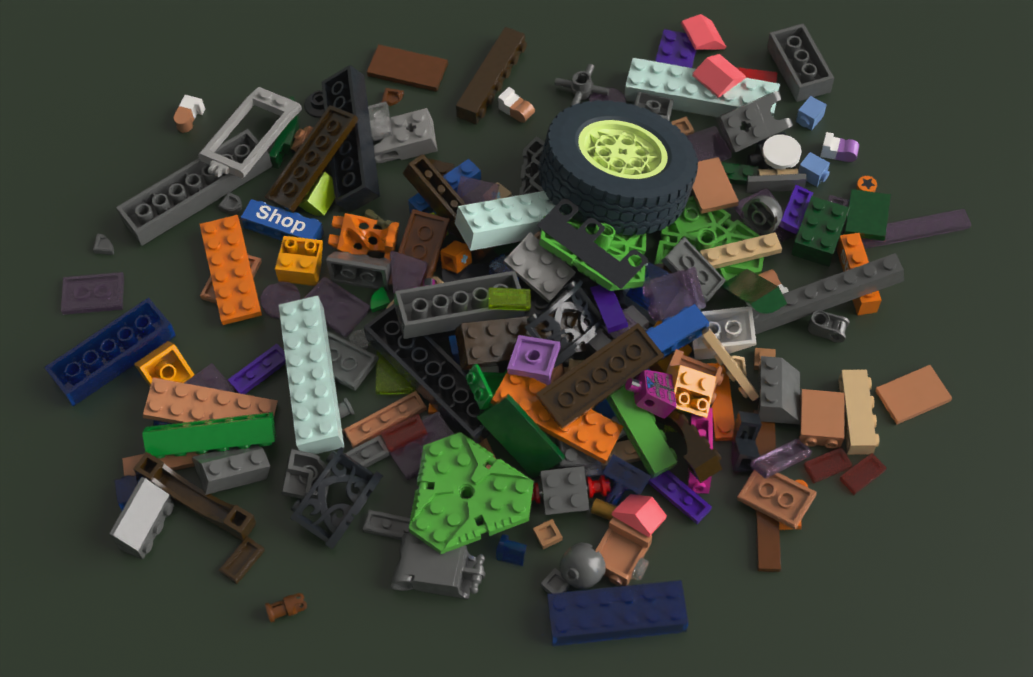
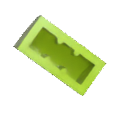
M326 172L321 173L299 206L313 215L324 216L335 199L333 178Z

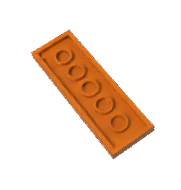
M238 215L200 224L222 325L262 316Z
M507 371L490 403L494 404L509 394L542 431L601 463H606L624 426L591 409L561 430L536 397V393L547 385L531 377L508 374Z

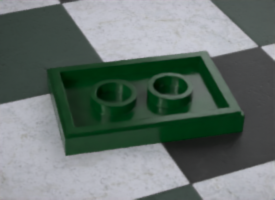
M852 189L845 235L860 233L861 238L885 241L891 194Z

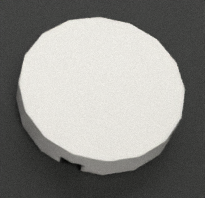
M774 135L764 143L762 155L768 165L783 170L787 167H794L799 162L802 151L800 144L794 138L787 135Z

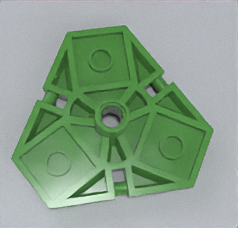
M692 196L688 198L680 217L670 226L662 229V240L659 242L655 264L663 263L661 260L684 237L700 253L701 250L759 237L760 235L738 219L735 222L730 220L731 214L724 209L701 214L695 198ZM764 257L717 268L716 270L726 281L745 269L758 275L762 272ZM681 281L676 283L680 287L688 291L690 294H692V292Z
M572 218L568 221L576 229L583 224ZM601 223L605 230L593 242L618 261H621L631 250H637L641 254H645L646 233L642 235L615 234V229L612 226ZM597 225L596 228L586 226L585 230L588 234L593 235L598 232L599 227ZM540 230L539 245L553 255L555 254L556 257L561 258L562 261L567 262L571 267H577L579 272L584 273L585 276L590 277L591 280L596 281L597 284L609 291L621 290L545 231ZM632 255L628 259V263L633 267L639 266L642 262L641 257L638 255ZM645 265L622 289L643 286L645 281Z
M461 432L424 445L417 479V486L419 488L415 490L409 523V532L438 553L443 554L480 540L481 534L486 532L491 536L529 521L534 486L533 480L520 471L518 472L517 469L511 467L502 459L497 460L493 457V453L487 451V449L481 447V445L475 443V441ZM488 464L491 466L490 469L486 468ZM465 496L471 497L469 499H463V497ZM483 521L484 524L477 526L476 523Z

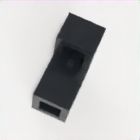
M738 411L731 447L733 471L752 473L758 464L760 455L756 445V438L762 426L759 414Z

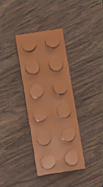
M153 378L143 418L175 424L273 412V416H275L277 400Z

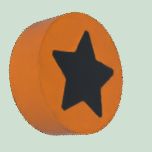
M862 176L859 178L856 188L857 190L875 192L877 182L871 176Z

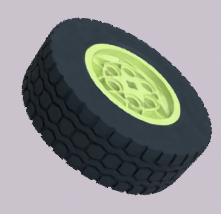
M587 101L564 109L551 122L539 162V179L544 192H546L547 197L550 201H553L555 206L562 199H568L578 206V212L572 219L579 223H584L587 219L594 218L599 223L612 226L615 229V234L642 235L656 232V230L660 231L666 228V226H670L680 217L695 182L698 158L695 149H693L694 146L688 140V137L683 132L681 133L677 126L672 125V122L666 118L663 119L662 116L655 112L652 113L643 107L639 108L636 105L618 101ZM563 204L560 207L566 215H569L573 210L569 204ZM590 223L587 225L591 228H596V224Z

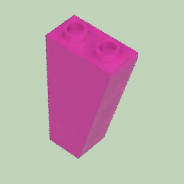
M709 408L707 418L690 413L689 425L693 424L697 428L699 436H704L709 442L710 448L713 449V408ZM688 469V487L695 493L709 494L711 477L700 483Z

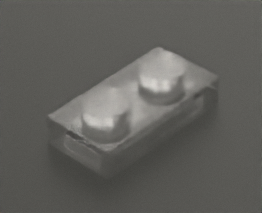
M387 102L368 106L371 133L374 141L392 136Z

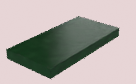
M509 394L477 416L478 420L533 479L540 475V471L552 468L565 458L562 451Z

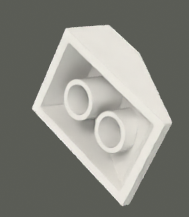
M750 306L702 312L709 321V328L729 354L756 345L753 312ZM703 335L693 341L694 357L696 360L715 358L716 352L713 348L708 349L701 340L704 337Z

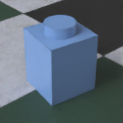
M810 96L798 110L796 122L812 131L824 116L826 104Z
M809 152L800 164L798 174H806V181L817 187L821 181L825 182L828 178L830 163Z

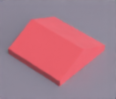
M700 14L682 20L681 25L695 50L726 48L710 19Z
M720 54L707 57L692 73L695 79L718 98L746 78L742 72Z
M630 494L611 514L647 537H650L667 517L653 497Z

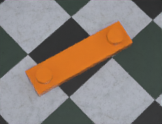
M707 363L716 368L722 367L721 373L724 374L721 385H716L714 393L717 394L713 405H710L713 408L714 440H732L735 421L729 376L726 373L725 364Z

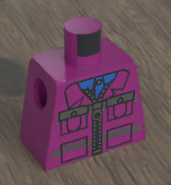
M644 370L635 379L628 378L626 381L625 389L634 392L635 404L638 407L664 419L677 407L671 374Z

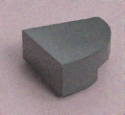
M97 234L93 247L94 253L114 255V247L111 241L105 235Z

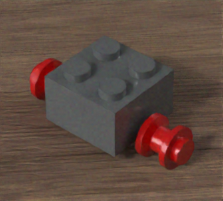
M584 466L540 471L541 489H539L538 482L534 483L532 500L536 504H540V497H543L545 515L589 510L588 496L593 498L594 493H601L603 497H606L607 492H610L609 479H605L604 475H601L599 480H592L591 477H587L586 483Z

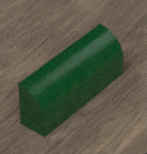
M748 269L729 279L721 286L725 292L760 313H772L787 304L779 286Z

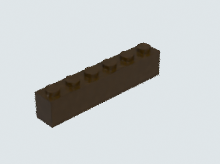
M508 27L504 28L456 104L458 118L476 125L481 118H484L487 107L492 105L495 94L501 90L503 81L509 77L512 66L517 64L520 53H523L526 49L527 42H525L524 33Z
M420 155L407 165L403 175L438 216L450 219L448 228L460 242L466 244L455 225L458 206L466 205L465 202L425 155ZM498 246L472 250L471 255L480 263Z

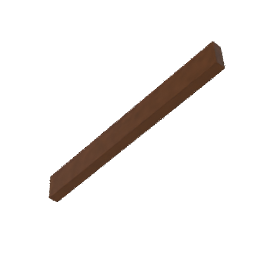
M753 410V413L758 414V410ZM761 421L762 426L756 438V445L760 455L758 463L777 472L775 422ZM756 510L758 571L780 572L779 521Z

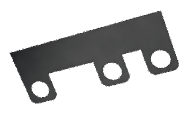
M562 199L537 226L622 289L648 262L647 257L637 250H631L621 261H618L593 242L605 230V227L594 218H589L578 229L574 228L568 221L578 212V206L568 199ZM561 205H571L572 212L569 215L561 214L559 211ZM594 223L599 227V230L596 234L591 235L586 232V226ZM638 255L641 257L642 262L639 266L633 267L628 263L629 257Z

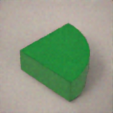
M384 287L378 289L371 298L372 313L384 309L390 304Z

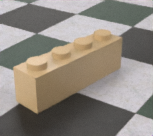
M842 370L838 381L839 390L841 393H844V431L847 455L873 454L875 448L879 446V435L875 434L874 428L877 425L876 415L872 413L874 397L870 396L871 378L868 377L867 370Z

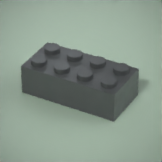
M804 23L769 34L767 48L796 102L808 99L810 96L816 97L831 92L834 76Z

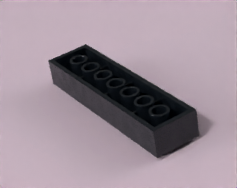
M348 65L322 81L321 84L325 111L331 105L354 114L359 119L330 160L335 204L351 213L380 197L365 78L361 72Z
M394 304L364 326L366 340L458 432L463 433L478 444L491 434L477 418L479 413L484 410H480L467 383V373L461 370V367L430 336L424 335L403 339Z

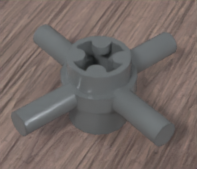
M588 64L585 71L575 73L572 81L556 78L555 85L571 88L574 94L570 107L580 103L581 100L588 99L592 93L609 96V88L593 85L591 75L594 65Z

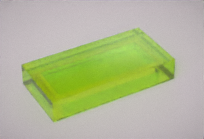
M488 289V309L530 311V289Z

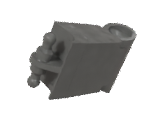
M403 534L399 548L401 559L394 569L390 587L399 591L415 589L417 591L469 599L470 592L476 594L478 592V584L485 577L483 567L485 557L482 554L477 555V557L470 555L466 545L440 554L417 537Z

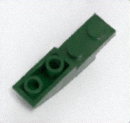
M290 96L289 99L295 101L294 97ZM298 114L275 139L273 148L269 149L268 153L273 168L279 169L285 155L293 156L295 152L291 147L295 140L294 135L300 129Z

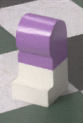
M826 132L820 157L845 162H853L857 159L859 143L857 141L833 137V133Z

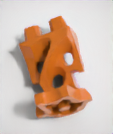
M345 213L344 217L333 216L332 228L341 229L340 236L330 234L328 245L337 248L338 252H349L350 254L360 256L367 255L369 251H378L385 254L384 258L392 261L397 243L399 223L393 222L386 229L380 230L373 229L377 224V220L347 213ZM366 223L369 227L367 229H361L359 228V224ZM370 237L377 238L378 242L376 245L369 243ZM360 243L362 245V249L358 250L354 248V244Z

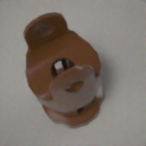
M297 593L283 597V600L272 604L266 603L265 607L270 622H274L276 618L285 615L292 616L305 610L307 603L303 601L304 595Z

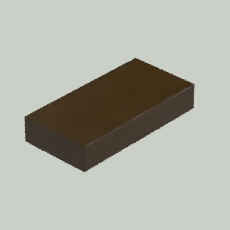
M247 536L219 569L220 573L238 584L264 553V547Z

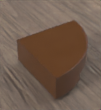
M385 88L381 105L388 107L397 104L403 98L404 91Z

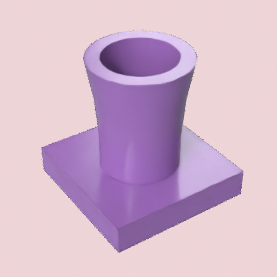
M518 335L507 367L508 374L531 377L548 386L552 381L551 374L560 349V342Z

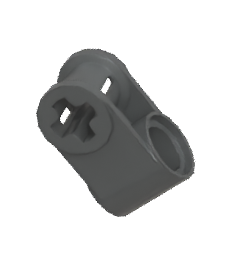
M818 310L812 314L807 329L814 336L839 343L845 341V330L849 326L850 321L846 317Z

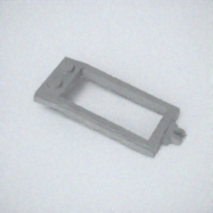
M258 87L242 102L198 154L199 159L209 164L208 173L212 175L215 173V176L220 177L224 173H230L243 179L288 123L302 110V106L300 103ZM254 105L280 115V118L242 164L214 153Z

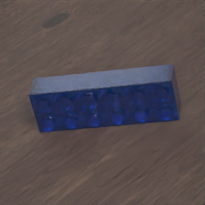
M148 297L44 368L71 405L75 406L132 367L143 357L176 337L171 323Z
M682 580L547 594L552 646L687 632L689 624Z

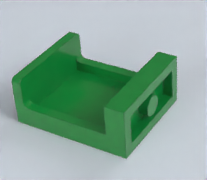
M474 364L470 369L466 380L480 410H485L492 405L490 402L504 379L507 369L504 373L482 372L478 364Z

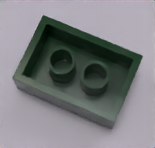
M811 196L791 255L829 267L850 207Z

